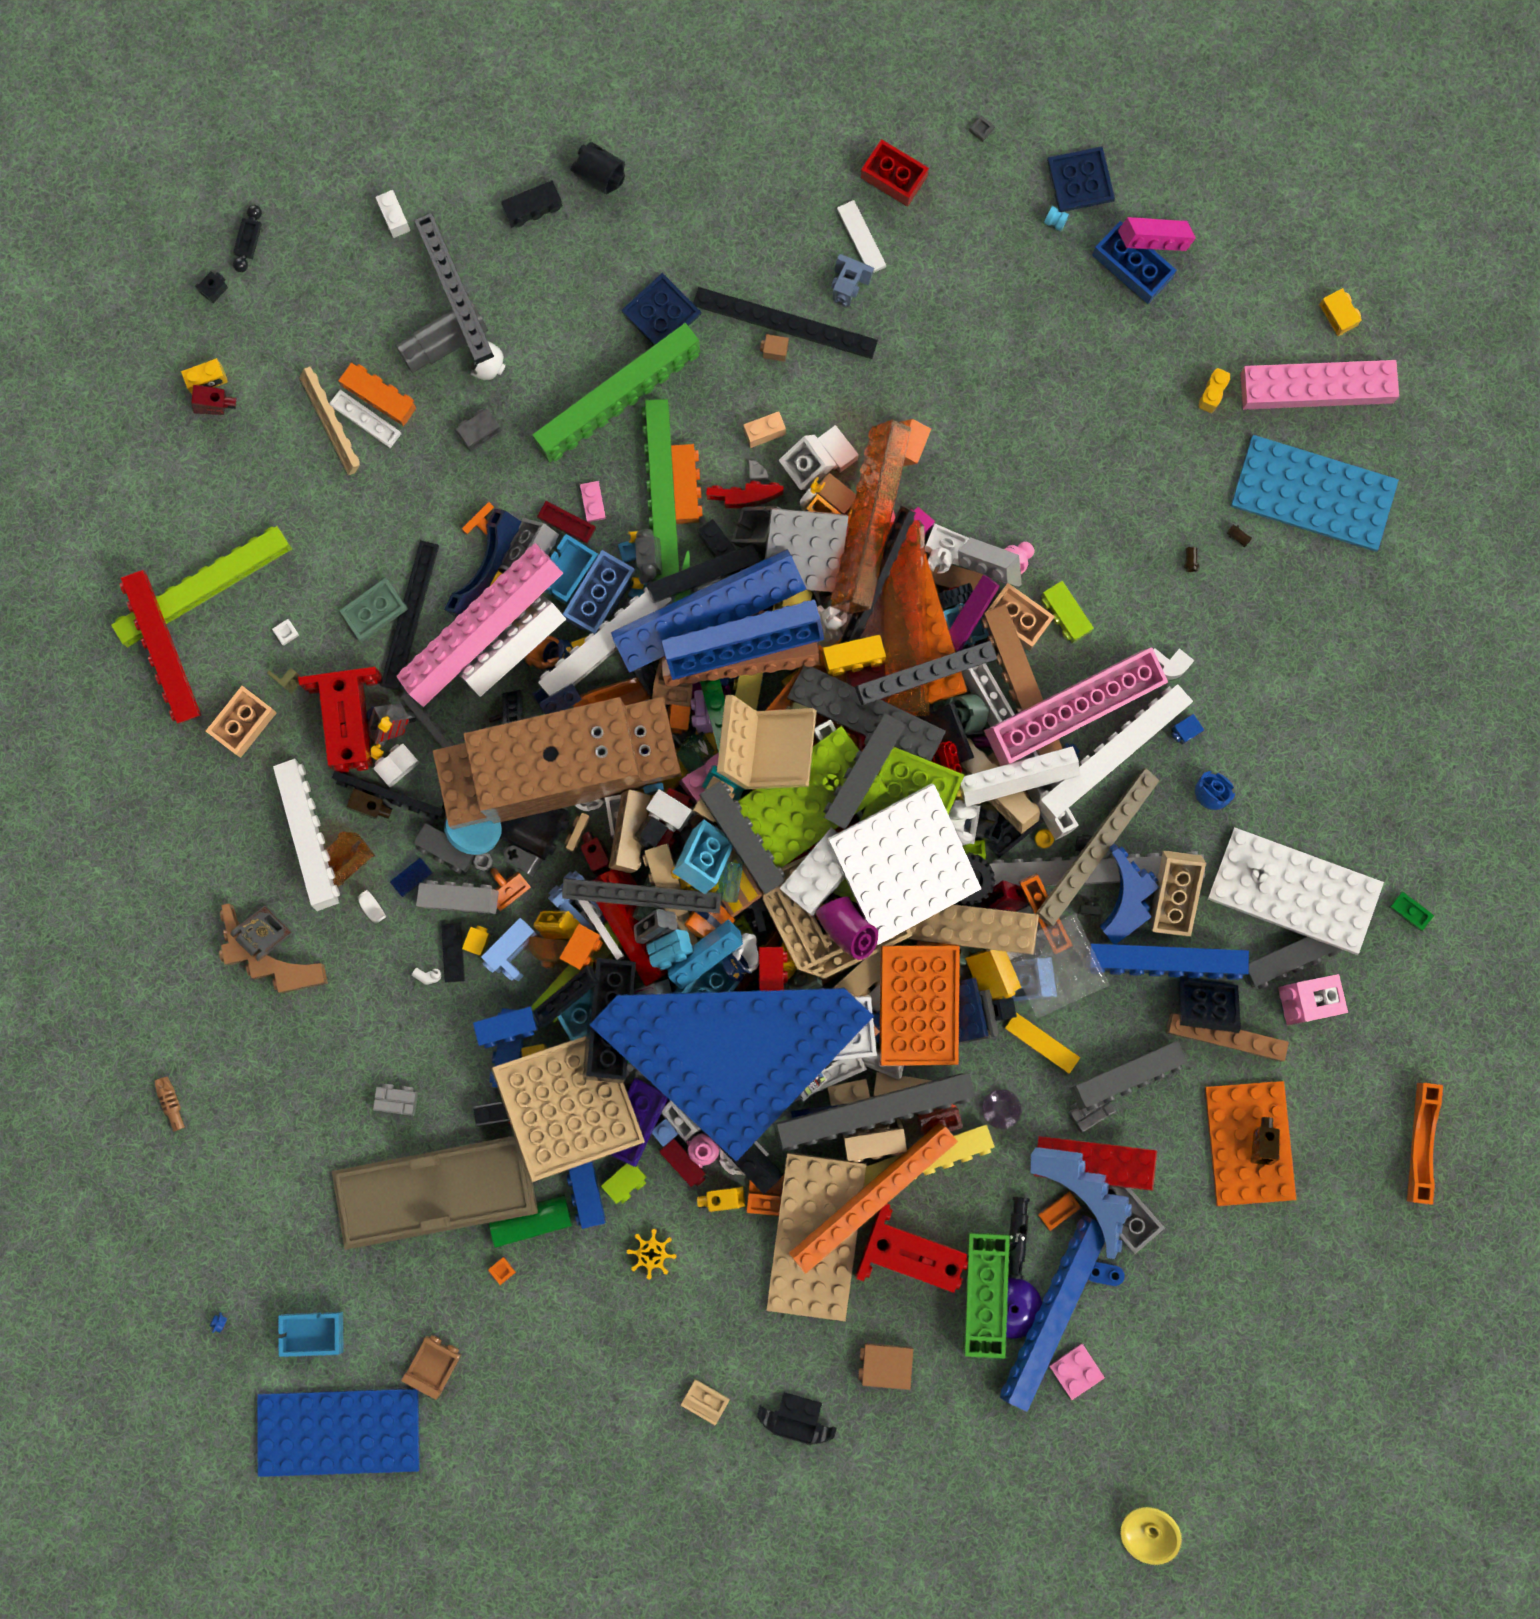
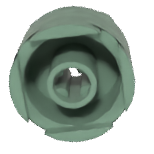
M966 694L947 700L945 706L951 703L955 704L965 734L979 732L984 728L990 709L985 705L981 697L976 694Z

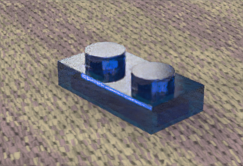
M420 857L392 879L390 883L404 897L417 887L419 883H422L432 875L433 872Z

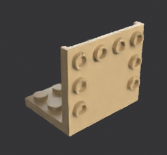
M726 695L717 772L744 789L809 787L816 710L814 708L756 711L734 695Z

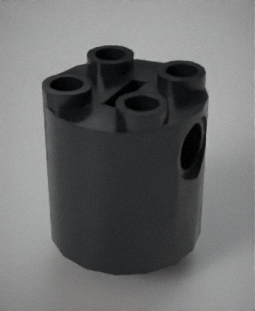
M594 142L588 143L587 146L583 144L579 148V157L570 168V171L575 176L604 194L613 192L623 184L625 179V161Z

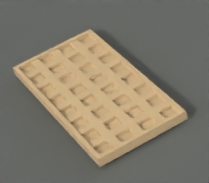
M787 1152L766 1311L846 1321L858 1229L806 1274L788 1253L863 1189L866 1163Z

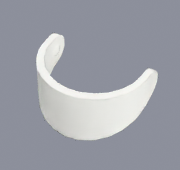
M368 890L358 896V902L362 910L372 922L377 924L386 918L384 911Z

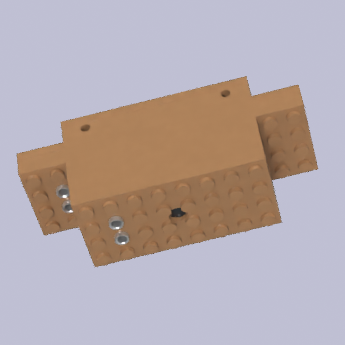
M621 697L464 733L466 743L433 750L448 825L451 829L492 821L494 824L620 795L627 790H641L647 784L682 776L663 697L624 706Z

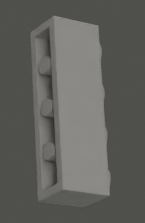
M426 880V884L419 883L416 906L425 909L496 914L499 891L492 889L491 885L481 884L480 888H476L474 884L462 883V886H456L454 882H444V885H438V881Z

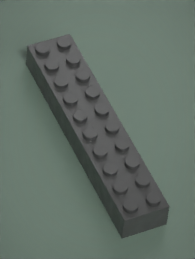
M959 1073L773 1123L778 1147L790 1151L797 1149L798 1144L801 1143L808 1146L818 1143L817 1139L820 1138L831 1140L837 1138L836 1134L838 1133L849 1135L856 1133L857 1128L868 1130L875 1128V1123L880 1122V1124L886 1125L895 1122L894 1118L909 1119L914 1117L913 1113L918 1112L921 1115L933 1112L932 1108L952 1107L951 1103L953 1102L956 1104L971 1102L970 1098L976 1096L970 1073Z

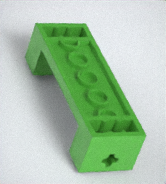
M967 1232L966 1323L962 1353L966 1357L1005 1358L1010 1236L1007 1234Z

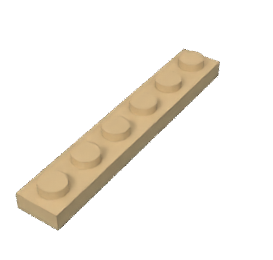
M311 367L304 368L299 378L347 474H354L360 466L359 458L354 454L350 440L346 438L342 424L338 422L334 408L329 404L326 393L318 382L316 373L313 372Z

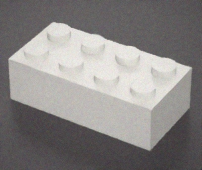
M830 828L780 887L788 897L811 916L815 914V911L821 907L845 878L828 841V838L838 834L833 828Z

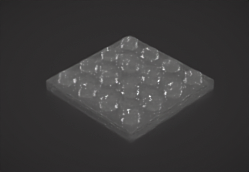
M1076 913L1056 921L1053 926L1048 925L1037 930L1034 955L1006 952L1037 1018L1109 986L1108 980Z

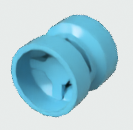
M1052 206L1044 224L1048 226L1053 225L1056 230L1061 232L1069 214L1061 213Z

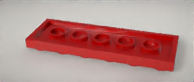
M1038 1137V1148L1083 1153L1082 1161H1085L1084 1172L1106 1175L1105 1182L1109 1186L1153 1191L1157 1150ZM1034 1174V1176H1036V1177L1048 1178V1177H1045V1176H1040V1175Z

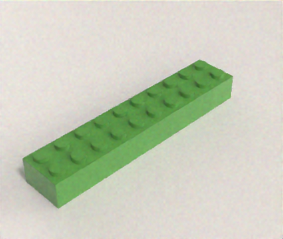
M684 323L532 434L538 449L549 463L559 460L563 456L562 453L568 449H574L581 439L589 438L596 428L604 427L611 417L619 416L626 406H632L637 403L641 395L649 394L653 391L655 385L667 381L669 375L674 371L677 373L682 370L684 364L689 360L692 362L697 359L700 353L699 339L689 326Z

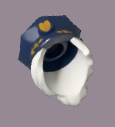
M743 934V945L722 959L723 968L728 977L733 981L741 982L746 973L751 974L758 968L759 952L756 947L757 938L754 934Z

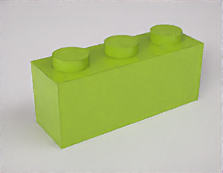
M1063 581L1043 592L1041 603L1045 609L1049 608L1055 616L1053 621L1056 625L1061 626L1063 629L1062 634L1067 641L1070 640L1073 644L1092 632L1094 627Z

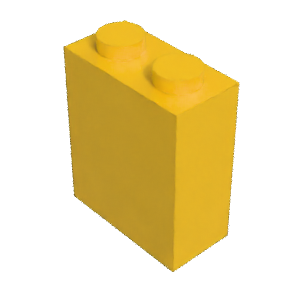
M985 949L965 958L973 978L977 980L978 990H990L992 1001L1000 1000L1003 998L1002 996L1005 999L1016 995V990L1022 988L1006 951Z

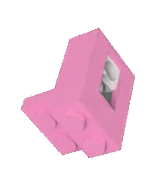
M1339 974L1278 987L1287 1025L1348 1013Z

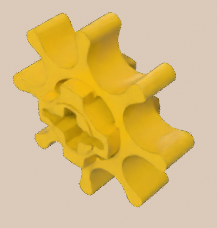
M652 1229V1238L647 1241L643 1240L639 1233L636 1234L635 1238L639 1240L640 1248L638 1250H627V1254H636L639 1259L638 1263L631 1268L632 1271H635L639 1266H645L648 1269L647 1279L652 1278L651 1272L655 1267L661 1268L666 1275L668 1270L663 1265L666 1258L676 1259L677 1257L676 1254H668L665 1251V1245L671 1242L672 1238L668 1237L664 1242L657 1241L655 1236L657 1229ZM646 1244H649L646 1249H643ZM652 1248L655 1253L661 1254V1256H654L653 1259H650L649 1255L642 1252H649ZM658 1259L661 1260L659 1263L655 1264V1261H657Z

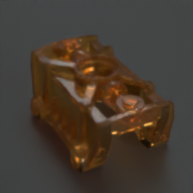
M344 831L339 833L338 839L326 849L330 856L329 866H335L333 868L335 874L333 882L337 887L345 884L344 881L362 865H366L370 858L375 856L366 842L357 833ZM357 841H360L361 843L357 847L358 850L351 852L352 846ZM349 859L350 861L342 867L343 860Z

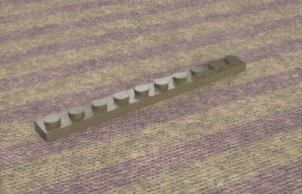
M1147 768L1140 771L1036 912L1047 925L1053 926L1108 852L1109 847L1114 844L1158 784L1159 780Z

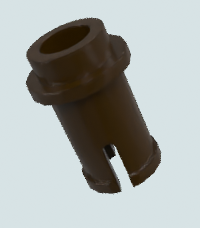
M1233 524L1227 531L1229 538L1232 537L1243 547L1247 546L1252 539L1251 536L1239 529V525L1235 526Z
M1185 548L1186 564H1184V568H1186V572L1198 571V548Z

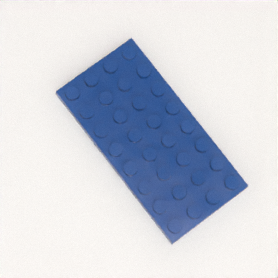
M419 1390L258 1394V1477L417 1472L420 1470Z

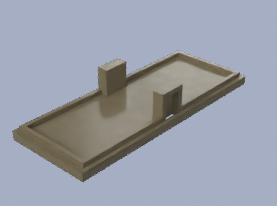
M515 1136L332 1171L345 1250L538 1213L533 1182L531 1183Z

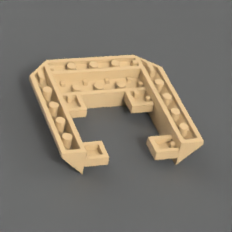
M807 855L781 868L785 874L783 878L785 881ZM784 883L763 895L762 900L797 970L825 979L862 961L843 951L828 934L823 935L814 915L811 916L780 889ZM908 928L881 944H877L874 951L868 957L881 952V946H893L913 936L910 929Z

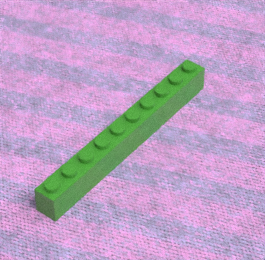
M668 399L645 400L646 407H642V416L646 418L647 425H643L644 437L648 438V443L644 444L645 455H649V462H645L646 473H650V480H647V492H651V499H648V510H652V517H649V527L653 529L654 536L660 539L663 574L656 575L653 581L679 572Z

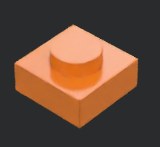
M505 1257L488 1269L499 1285L516 1273Z

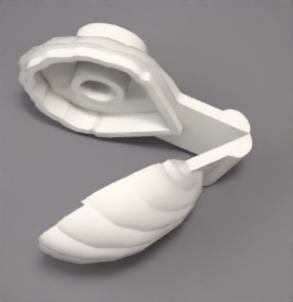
M954 800L948 816L963 846L970 844L974 840L970 833L964 831L966 819L974 818L978 814L973 805L966 807L963 800Z

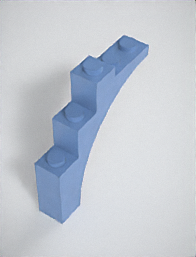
M1035 1147L1031 1154V1174L1045 1176L1063 1184L1086 1202L1102 1228L1106 1242L1107 1258L1115 1259L1117 1253L1122 1250V1240H1119V1234H1122L1123 1223H1125L1127 1216H1131L1132 1205L1129 1204V1197L1107 1194L1109 1184L1105 1182L1106 1175L1084 1172L1085 1161H1082L1083 1153Z

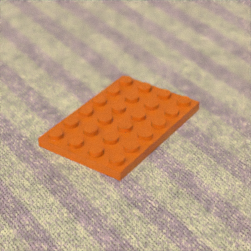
M881 946L879 1065H958L960 946Z
M1284 1081L1205 1087L1216 1206L1296 1200ZM1261 1117L1273 1118V1128L1280 1130L1279 1160L1271 1166L1251 1163L1253 1134L1258 1127H1261Z

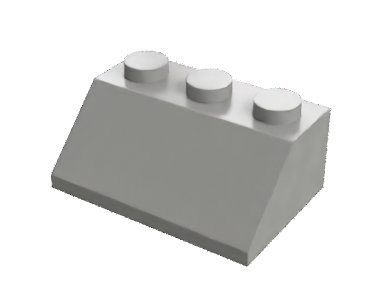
M522 518L519 531L514 536L510 549L506 552L498 569L505 572L534 543L548 555L552 547L555 546L559 534L544 523Z
M970 538L958 550L959 566L1019 587L1022 585L1018 554Z

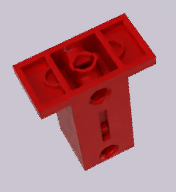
M376 667L298 677L299 685L306 692L309 691L310 694L320 693L328 766L334 771L345 774L349 773L350 769L366 771L368 767L373 766L366 716L364 684L366 683V686H374L382 680V674ZM352 754V757L347 760V757Z
M889 1203L884 1205L875 1217L855 1275L856 1279L864 1281L865 1277L869 1278L873 1268L870 1263H874L953 1293L955 1289L959 1290L963 1279L960 1277L961 1272L966 1270L968 1266L967 1254L886 1224L885 1220H890L893 1210L890 1208L891 1205ZM881 1239L887 1241V1246L884 1249L877 1248V1243ZM953 1264L954 1271L947 1274L945 1272L946 1266Z

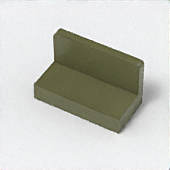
M292 668L281 679L270 670L267 672L269 676L291 694L299 686L298 677L301 676Z

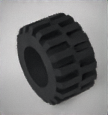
M969 853L966 856L971 867L977 869L981 875L979 881L981 889L960 900V902L974 905V902L980 903L983 898L987 899L989 897V892L992 893V886L995 885V875L992 867L985 859L978 854Z

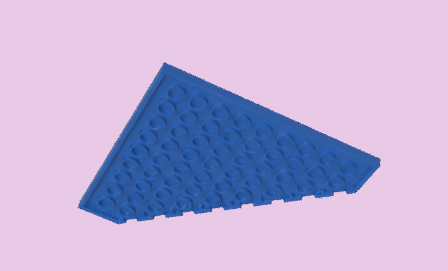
M846 988L617 995L590 1023V1026L737 1161L865 1027L874 1015Z

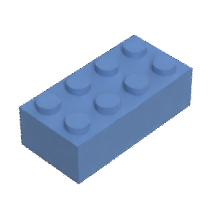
M601 550L562 614L566 621L588 634L594 633L595 635L600 631L599 627L609 620L631 584L632 577L636 575L635 569Z

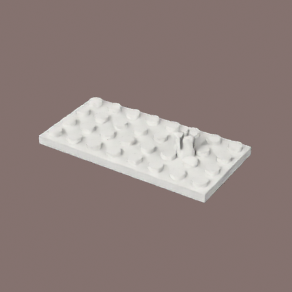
M1234 827L1208 900L1358 955L1384 882Z

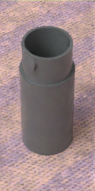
M470 300L472 307L475 311V314L482 327V330L485 333L488 331V328L484 320L482 319L480 313ZM452 309L414 331L412 336L395 346L410 371L414 373L429 363L433 364L467 344V341Z

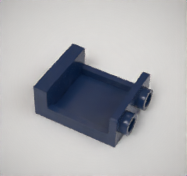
M572 683L551 696L543 688L532 693L544 714L566 710L582 700Z

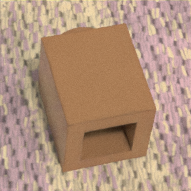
M766 334V338L761 341L760 346L763 358L785 362L789 338Z

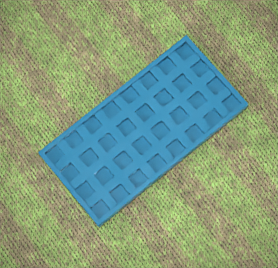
M1252 435L1230 507L1377 552L1399 479Z

